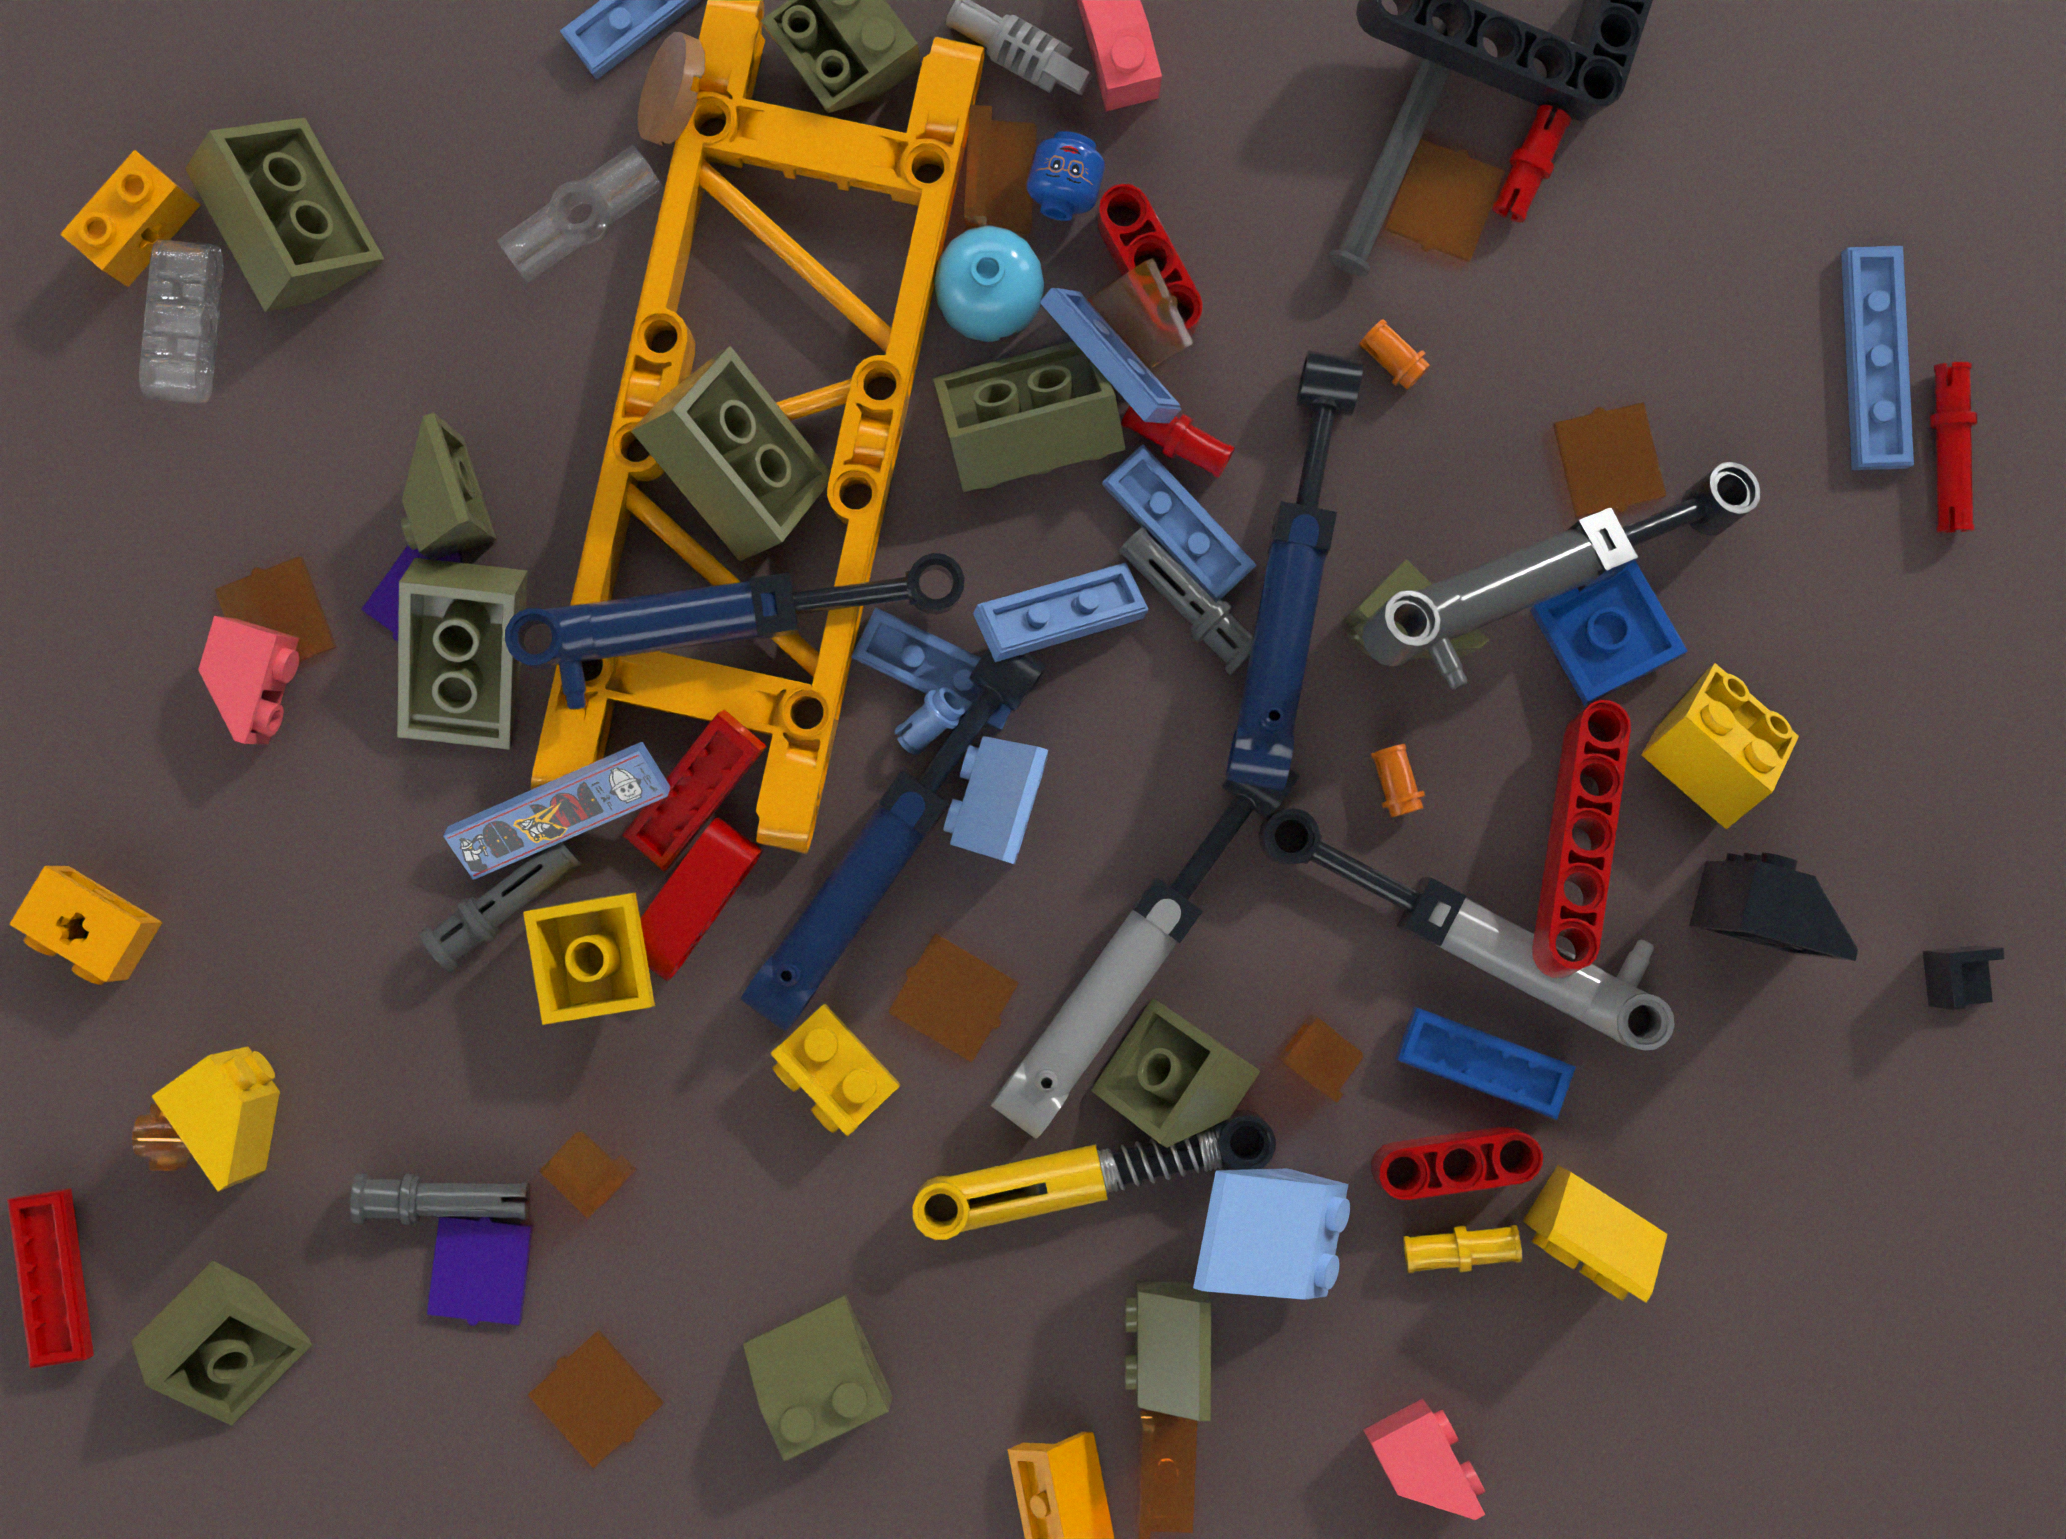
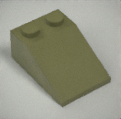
M414 558L399 581L397 737L510 749L521 662L516 660L507 649L505 629L514 615L526 609L527 570Z

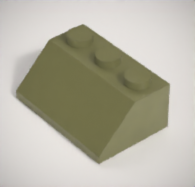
M305 117L209 130L185 167L186 172L265 312L312 303L377 267L384 260L383 255Z
M1074 341L933 377L963 492L978 488H992L1001 482L1031 474H1045L1054 468L1085 460H1099L1108 454L1126 450L1116 396L1112 385Z
M731 346L722 349L662 397L631 431L739 561L782 543L829 482L831 471Z

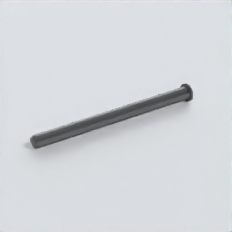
M1440 19L1436 30L1443 36H1448L1447 27ZM1422 59L1338 250H1330L1327 256L1328 261L1335 267L1357 276L1368 275L1370 271V266L1366 262L1451 69L1427 59Z

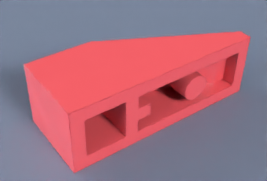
M1077 0L1105 112L1159 99L1162 74L1141 1Z

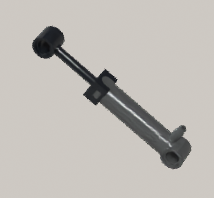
M1735 462L1721 463L1685 492L1682 503L1621 527L1610 507L1578 520L1563 533L1418 591H1400L1386 601L1366 621L1362 634L1365 649L1373 659L1388 666L1403 665L1417 653L1428 649L1441 676L1446 679L1451 689L1456 690L1467 684V678L1462 670L1463 665L1450 642L1451 639L1575 588L1580 592L1610 580L1638 558L1633 546L1687 524L1701 534L1712 536L1722 533L1757 506L1760 500V486L1757 478L1742 464ZM1395 622H1398L1404 627L1408 636L1404 635L1398 630V628L1395 625Z

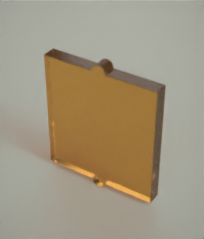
M1420 139L1384 230L1421 244V249L1425 252L1430 251L1432 248L1469 262L1505 171L1468 157V152L1465 149L1455 152Z
M1154 259L1143 262L1087 299L1149 370L1193 344L1176 308L1178 304L1177 298L1170 295Z
M1644 402L1607 411L1602 407H1597L1589 415L1553 424L1575 518L1598 513L1610 507L1617 513H1622L1627 510L1629 505L1667 496Z
M301 556L265 570L255 567L251 571L252 575L214 589L225 617L239 619L299 638L295 649L299 653L298 667L300 666V661L337 647L305 561Z
M935 933L916 966L909 967L906 970V975L909 978L888 1013L973 1062L992 1028L1000 1027L1001 1019L999 1016L1019 982Z
M597 1330L569 1357L566 1355L561 1356L557 1360V1368L528 1394L533 1402L593 1468L623 1441L631 1442L636 1435L635 1430L664 1404L663 1400L600 1330Z

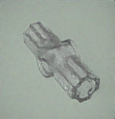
M632 144L583 180L569 181L560 185L553 193L549 204L500 237L497 242L522 277L529 283L578 247L593 245L601 241L612 223L663 188V185L641 153ZM580 204L592 205V213L586 221L580 224L569 222L568 217L574 207Z

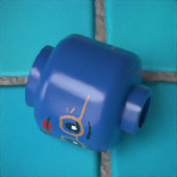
M1060 131L1055 133L1053 138L1040 142L1036 148L1026 189L1030 197L1041 205L1040 212L1043 215L1059 221H1069L1072 219L1073 214L1089 212L1095 206L1105 171V162L1102 155L1096 150L1095 142L1090 138L1074 132Z

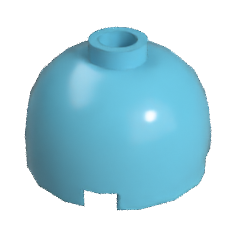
M990 225L968 229L951 240L939 257L933 281L937 304L948 324L965 337L984 342L998 341L1001 337L1010 336L1016 331L1019 333L1027 328L1040 310V301L1044 292L1041 263L1027 241L1011 230Z

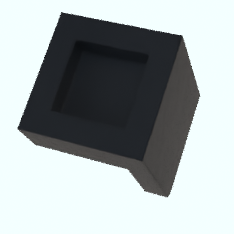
M1968 946L1923 951L1928 1005L1930 1007L1957 1010L1965 1009L1966 1005L1993 1002L1988 961L2005 959L2004 948Z

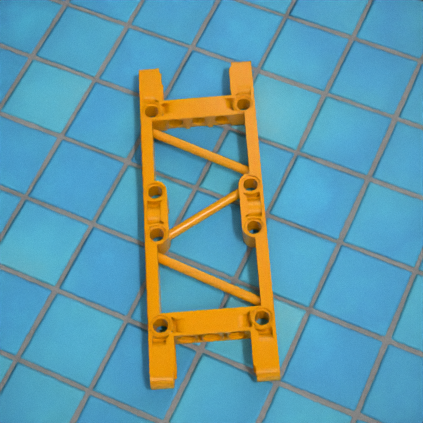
M707 1L699 40L705 52V71L702 78L693 77L690 90L698 93L696 98L698 101L686 128L675 141L570 606L612 600L631 512L712 586L741 582L637 488L638 481H651L659 478L665 472L655 459L649 455L645 460L632 462L627 457L629 445L637 439L631 431L662 397L691 375L696 343L686 323L676 312L704 189L886 352V355H873L864 359L856 366L851 379L775 402L790 421L846 404L827 487V497L835 515L844 524L848 525L834 587L870 581L934 292V276L944 247L979 89L985 55L984 47L940 37L934 38L930 54L923 57L907 133L752 100L765 39L761 34L763 27L761 20L764 18V1ZM720 118L726 121L724 129L719 134L714 136L700 134L701 126L707 120ZM710 162L742 168L743 163L783 171L785 178L796 180L797 175L837 183L838 189L849 191L850 186L890 194L892 201L918 206L892 328L713 168ZM926 164H934L944 171L942 176L933 183L918 181L914 175L921 166ZM665 330L676 332L677 341L670 351L656 353L651 350V343L658 333ZM878 377L892 379L896 383L894 393L884 400L870 398L866 394V390L873 379ZM854 484H864L872 490L870 502L861 509H850L843 504L845 490ZM864 606L829 610L820 652L799 634L770 638L814 678L813 684L656 651L602 659L603 669L596 679L585 681V707L570 710L567 707L566 695L563 694L560 667L557 665L533 767L531 790L604 758L616 702L711 722L718 712L725 709L748 730L772 735L756 807V813L760 818L757 830V843L807 854L814 834L851 667V656L855 649ZM807 699L818 700L823 707L821 722L811 729L800 728L795 720L797 706Z

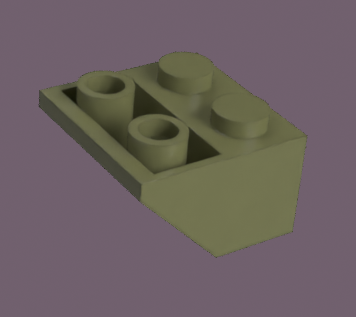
M788 0L761 20L762 25L828 113L878 99L921 67L918 43L886 0Z

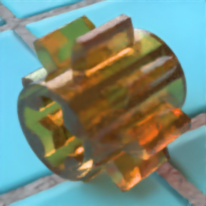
M151 1104L150 1114H141L137 1117L132 1133L133 1150L137 1157H150L149 1170L177 1171L178 1168H186L187 1157H193V1155L159 1106Z

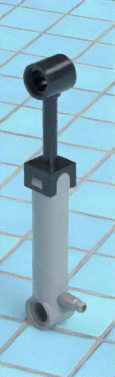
M1290 768L1283 791L1229 780L1224 781L1222 788L1235 797L1170 887L1158 878H1154L1107 946L1025 1059L1018 1065L991 1103V1107L1035 1139L1043 1133L1060 1110L1070 1091L1178 943H1181L1203 911L1189 901L1191 895L1252 811L1260 814L1265 819H1269L1291 791L1300 774Z
M1297 808L1278 810L1261 824L1259 831L1260 847L1264 854L1273 862L1289 865L1308 864L1311 860L1404 909L1405 911L1397 927L1431 945H1436L1602 1032L1618 1043L1643 1051L1655 1050L1664 1045L1672 1036L1675 1023L1674 1015L1669 1005L1660 997L1648 994L1637 988L1650 963L1649 958L1654 950V946L1651 943L1642 939L1638 940L1633 951L1627 955L1617 977L1591 964L1565 978H1552L1542 973L1533 960L1532 946L1534 933L1467 899V896L1432 877H1422L1416 890L1321 841L1322 835L1320 834L1318 824L1304 810ZM1287 820L1295 822L1303 832L1302 845L1292 853L1284 852L1275 841L1277 827L1280 823ZM1556 945V949L1563 959L1570 962L1574 961V954ZM1642 1005L1649 1013L1650 1022L1643 1033L1634 1035L1628 1027L1629 1014L1634 1008Z

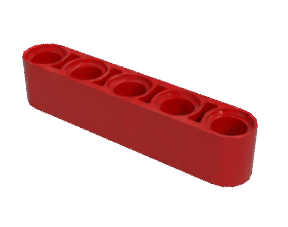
M1599 700L1591 703L1567 725L1564 733L1532 946L1533 960L1537 968L1552 978H1565L1590 966L1597 958L1600 950L1631 732V723L1627 712L1619 704L1610 700ZM1588 721L1595 722L1604 729L1606 742H1601L1590 734ZM1580 774H1586L1596 781L1599 789L1598 796L1591 795L1583 789L1580 783ZM1573 827L1580 828L1588 834L1591 840L1590 850H1584L1574 842L1572 837ZM1565 881H1570L1581 889L1583 894L1582 906L1573 904L1567 899L1564 893ZM1557 936H1563L1573 944L1575 948L1573 962L1565 960L1559 955L1556 949Z

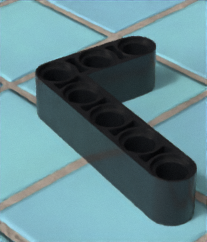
M1359 0L1356 16L1363 31L1378 40L1535 105L1553 106L1552 112L1556 113L1558 109H1561L1573 120L1580 121L1592 117L1620 98L1624 91L1653 0H1584L1571 41L1474 0H1393L1397 6V15L1386 11L1381 0ZM1433 16L1438 17L1445 23L1448 36H1443L1437 32L1433 25ZM1601 28L1605 29L1611 36L1612 46L1607 44L1602 38ZM1483 37L1488 38L1494 43L1498 53L1497 57L1487 52L1484 47ZM1534 58L1541 61L1545 66L1546 78L1536 71L1533 63ZM1584 79L1589 81L1594 87L1595 98L1586 92L1583 84Z

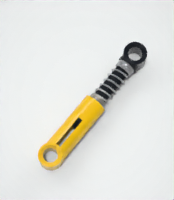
M1235 1110L1229 1119L1167 1148L1156 1142L1153 1138L1150 1139L1148 1145L1141 1146L1136 1141L1134 1148L1126 1149L1124 1145H1121L1119 1151L1111 1152L1108 1148L1099 1151L1095 1144L964 1174L936 1176L927 1180L919 1188L912 1206L913 1220L916 1227L925 1236L934 1240H947L958 1235L960 1232L1108 1200L1107 1194L1109 1191L1111 1193L1113 1191L1117 1192L1118 1186L1120 1189L1125 1190L1126 1184L1135 1183L1136 1186L1140 1187L1143 1180L1150 1179L1152 1183H1155L1156 1177L1165 1176L1166 1179L1170 1180L1171 1174L1179 1172L1185 1177L1186 1171L1195 1169L1200 1174L1202 1167L1206 1172L1208 1170L1212 1171V1169L1216 1170L1217 1167L1219 1169L1222 1167V1170L1261 1169L1271 1161L1276 1149V1139L1271 1127L1257 1113L1250 1110ZM1243 1126L1254 1127L1259 1132L1260 1141L1258 1146L1249 1154L1235 1153L1230 1147L1232 1134ZM1024 1187L1023 1192L974 1203L970 1202L972 1198ZM946 1194L955 1200L958 1207L957 1214L947 1221L936 1220L928 1213L926 1201L933 1195Z

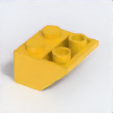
M1714 663L1657 726L1641 755L1720 825L1728 829L1773 792L1799 736L1792 730L1790 724L1782 715L1770 711L1751 695L1742 680L1732 674H1727Z
M1557 1165L1522 1221L1537 1232L1532 1242L1573 1270L1579 1261H1582L1584 1265L1579 1272L1621 1301H1624L1630 1292L1647 1303L1653 1293L1668 1234L1572 1172Z

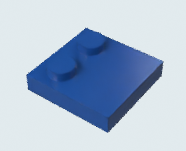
M1635 560L1610 580L1580 592L1575 588L1534 605L1530 610L1584 706L1676 661L1688 652Z

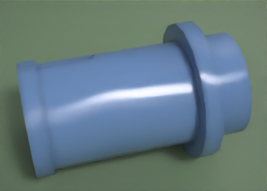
M942 687L940 690L929 691L925 695V703L905 722L895 728V735L900 736L897 738L898 742L909 753L914 755L921 754L947 728L954 729L962 718L961 715L965 712V706L961 698L953 690Z

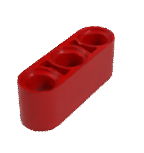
M1131 184L1112 186L1104 193L1100 200L1098 216L1100 236L1154 334L1166 343L1178 344L1185 342L1194 335L1199 325L1203 307L1201 296L1146 195L1139 188ZM1123 206L1132 209L1137 214L1138 220L1126 227L1118 226L1111 221L1108 214L1114 208ZM1145 254L1155 255L1163 262L1164 269L1155 275H1145L1136 268L1135 260ZM1171 302L1181 303L1187 307L1191 318L1182 324H1172L1162 316L1161 308Z
M719 817L715 818L705 829L640 918L648 968L667 982L677 973L763 853V849Z
M1500 1126L1385 1144L1375 1152L1371 1161V1172L1377 1184L1390 1196L1399 1200H1412L1528 1182L1539 1173L1543 1165V1153L1538 1142L1530 1135L1514 1127ZM1513 1140L1520 1141L1524 1148V1156L1521 1162L1516 1167L1510 1169L1503 1168L1500 1162V1152L1503 1146ZM1457 1148L1465 1149L1469 1157L1466 1170L1455 1177L1447 1176L1443 1169L1446 1155ZM1409 1157L1413 1163V1173L1410 1179L1399 1185L1389 1183L1387 1178L1389 1164L1396 1158Z

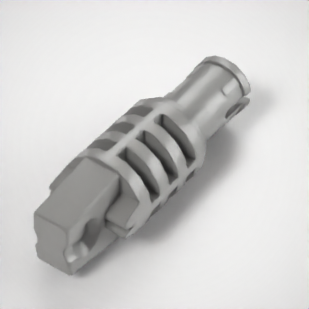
M955 0L949 11L945 26L986 47V55L990 56L991 61L1048 93H1051L1055 83L1079 96L1083 95L1092 76L1088 70L1069 60L1074 50L1071 46L1016 15L1010 16L1006 14L1002 18L971 0Z

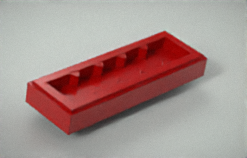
M725 709L718 712L666 778L670 785L668 796L644 806L622 836L662 871H666L672 867L767 746Z
M67 1188L7 1199L30 1369L82 1361L93 1357L94 1351L72 1189Z

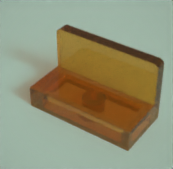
M970 105L964 205L965 230L990 225L1011 230L1015 234H1029L1032 229L1033 199L1026 189V184L1036 150L1037 126L1031 122L993 121L992 106Z
M1140 1411L1136 1531L1138 1539H1150L1151 1531L1193 1533L1198 1422L1196 1420L1161 1412Z

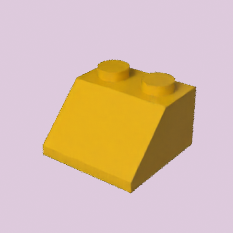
M636 892L547 906L523 912L542 1025L655 1006Z
M248 1046L208 1055L152 1095L156 1104L217 1191L257 1177L267 1167L280 1091L272 1081L275 1078V1073L270 1063L261 1053L257 1051L252 1052Z

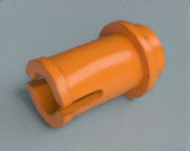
M1384 319L1380 320L1358 344L1361 349H1365L1394 377L1391 383L1395 387L1401 384L1405 389H1410L1431 366L1424 359L1426 353L1423 350L1417 353L1387 325Z
M1405 744L1371 753L1386 799L1381 805L1383 809H1389L1391 818L1423 809L1421 798L1425 796L1424 790L1418 792Z

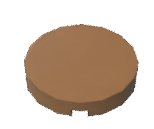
M673 32L665 39L657 51L648 70L640 97L638 131L641 139L661 146L665 143L669 145L676 141L686 128L698 101L696 99L698 93L690 90L693 77L702 78L705 71V52L699 39L682 32Z

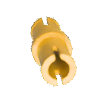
M1517 1225L1467 1231L1465 1226L1453 1227V1233L1417 1237L1403 1236L1408 1274L1415 1271L1458 1267L1459 1273L1471 1272L1473 1265L1512 1261L1516 1263L1522 1262V1247Z

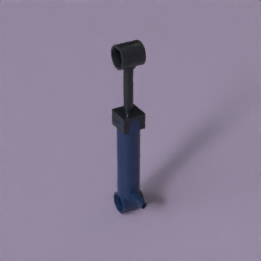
M1308 350L1305 357L1296 406L1309 408L1313 412L1296 504L1281 501L1273 520L1267 551L1269 557L1241 706L1228 758L1226 780L1278 791H1283L1287 782L1294 748V728L1326 556L1331 548L1337 512L1320 509L1318 504L1335 415L1339 414L1352 416L1360 389L1363 361Z
M931 553L918 559L910 571H905V577L793 592L792 578L789 572L750 578V581L549 609L528 608L519 611L510 619L505 629V643L509 653L516 660L530 667L548 669L559 665L567 707L570 710L581 709L586 705L583 661L757 637L767 639L799 634L797 615L900 600L909 599V604H914L918 610L927 614L939 615L950 611L958 603L964 590L965 577L961 566L953 558L945 554ZM931 570L944 572L950 578L952 584L950 593L940 599H932L926 596L921 591L919 580L923 574ZM537 624H546L552 633V642L549 648L539 654H530L524 644V636L527 630Z
M989 648L987 649L969 677V680L982 688L979 695L919 779H916L906 771H900L878 802L879 806L776 951L752 979L742 994L741 1001L784 1032L791 1028L911 856L951 804L936 793L1000 702L1015 712L1047 668L1046 664L1030 653L995 662Z

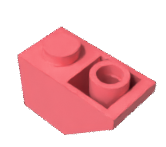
M214 616L198 671L234 741L243 744H269L270 738L276 734L282 723L284 711L280 704L286 684L293 679L298 669L299 653L296 650L300 638L240 619Z
M1422 1398L1363 1429L1397 1495L1473 1520H1477L1485 1515L1477 1499V1496L1485 1493V1489L1469 1460L1462 1464H1459L1450 1445L1458 1442L1459 1439L1443 1410L1433 1414Z

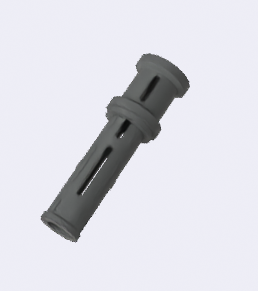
M1144 527L1135 532L1123 544L1118 553L1124 556L1192 625L1189 629L1192 633L1191 637L1196 642L1203 640L1226 663L1224 670L1229 675H1232L1250 658L1254 636L1231 613L1233 606L1228 601L1224 602L1222 599H1219L1216 602L1147 533ZM1153 560L1185 591V596L1152 564ZM1194 601H1195V602L1199 605V607L1205 612L1204 614H1202V613L1193 605V602H1194ZM1220 628L1237 644V648L1220 632Z
M566 841L546 848L514 870L508 877L477 900L473 897L469 899L464 898L458 903L459 910L433 930L425 928L419 932L420 939L438 964L446 971L452 972L458 967V959L482 941L487 943L493 941L496 938V934L499 933L497 926L530 901L537 898L575 867L578 868L582 865V862Z
M357 1173L351 1189V1219L353 1224H364L370 1218L400 1219L403 1225H412L414 1222H419L421 1216L527 1219L530 1204L509 1203L506 1200L530 1199L529 1182H522V1184L423 1183L421 1176L411 1173L405 1174L403 1179H370L367 1173Z

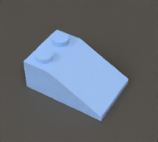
M985 736L982 737L979 748L970 745L960 772L961 778L969 780L963 802L952 799L943 831L953 834L950 845L1016 864L1048 759V750L1038 746Z
M1288 1168L1216 1170L1193 1288L1206 1292L1303 1300L1326 1297L1328 1290L1335 1284L1339 1272V1258L1335 1253L1339 1233L1346 1227L1350 1214V1202L1346 1199L1348 1184Z

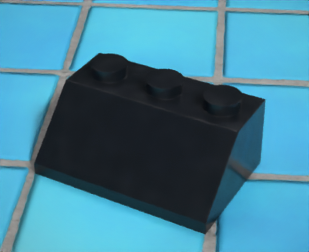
M1762 852L1761 856L1751 853H1744L1743 856L1727 853L1725 861H1706L1689 926L1796 955L1856 961L1858 954L1856 944L1816 876L1796 871L1797 860Z

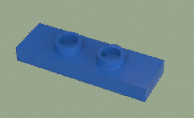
M1413 1007L1395 1057L1400 1062L1556 1120L1576 1066L1417 1007Z

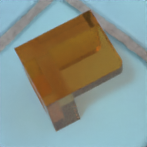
M1310 1013L1277 1058L1338 1103L1344 1095L1339 1090L1363 1059V1053L1336 1033L1333 1028Z
M584 1131L576 1132L539 1170L587 1219L599 1211L637 1171L622 1155L613 1160Z

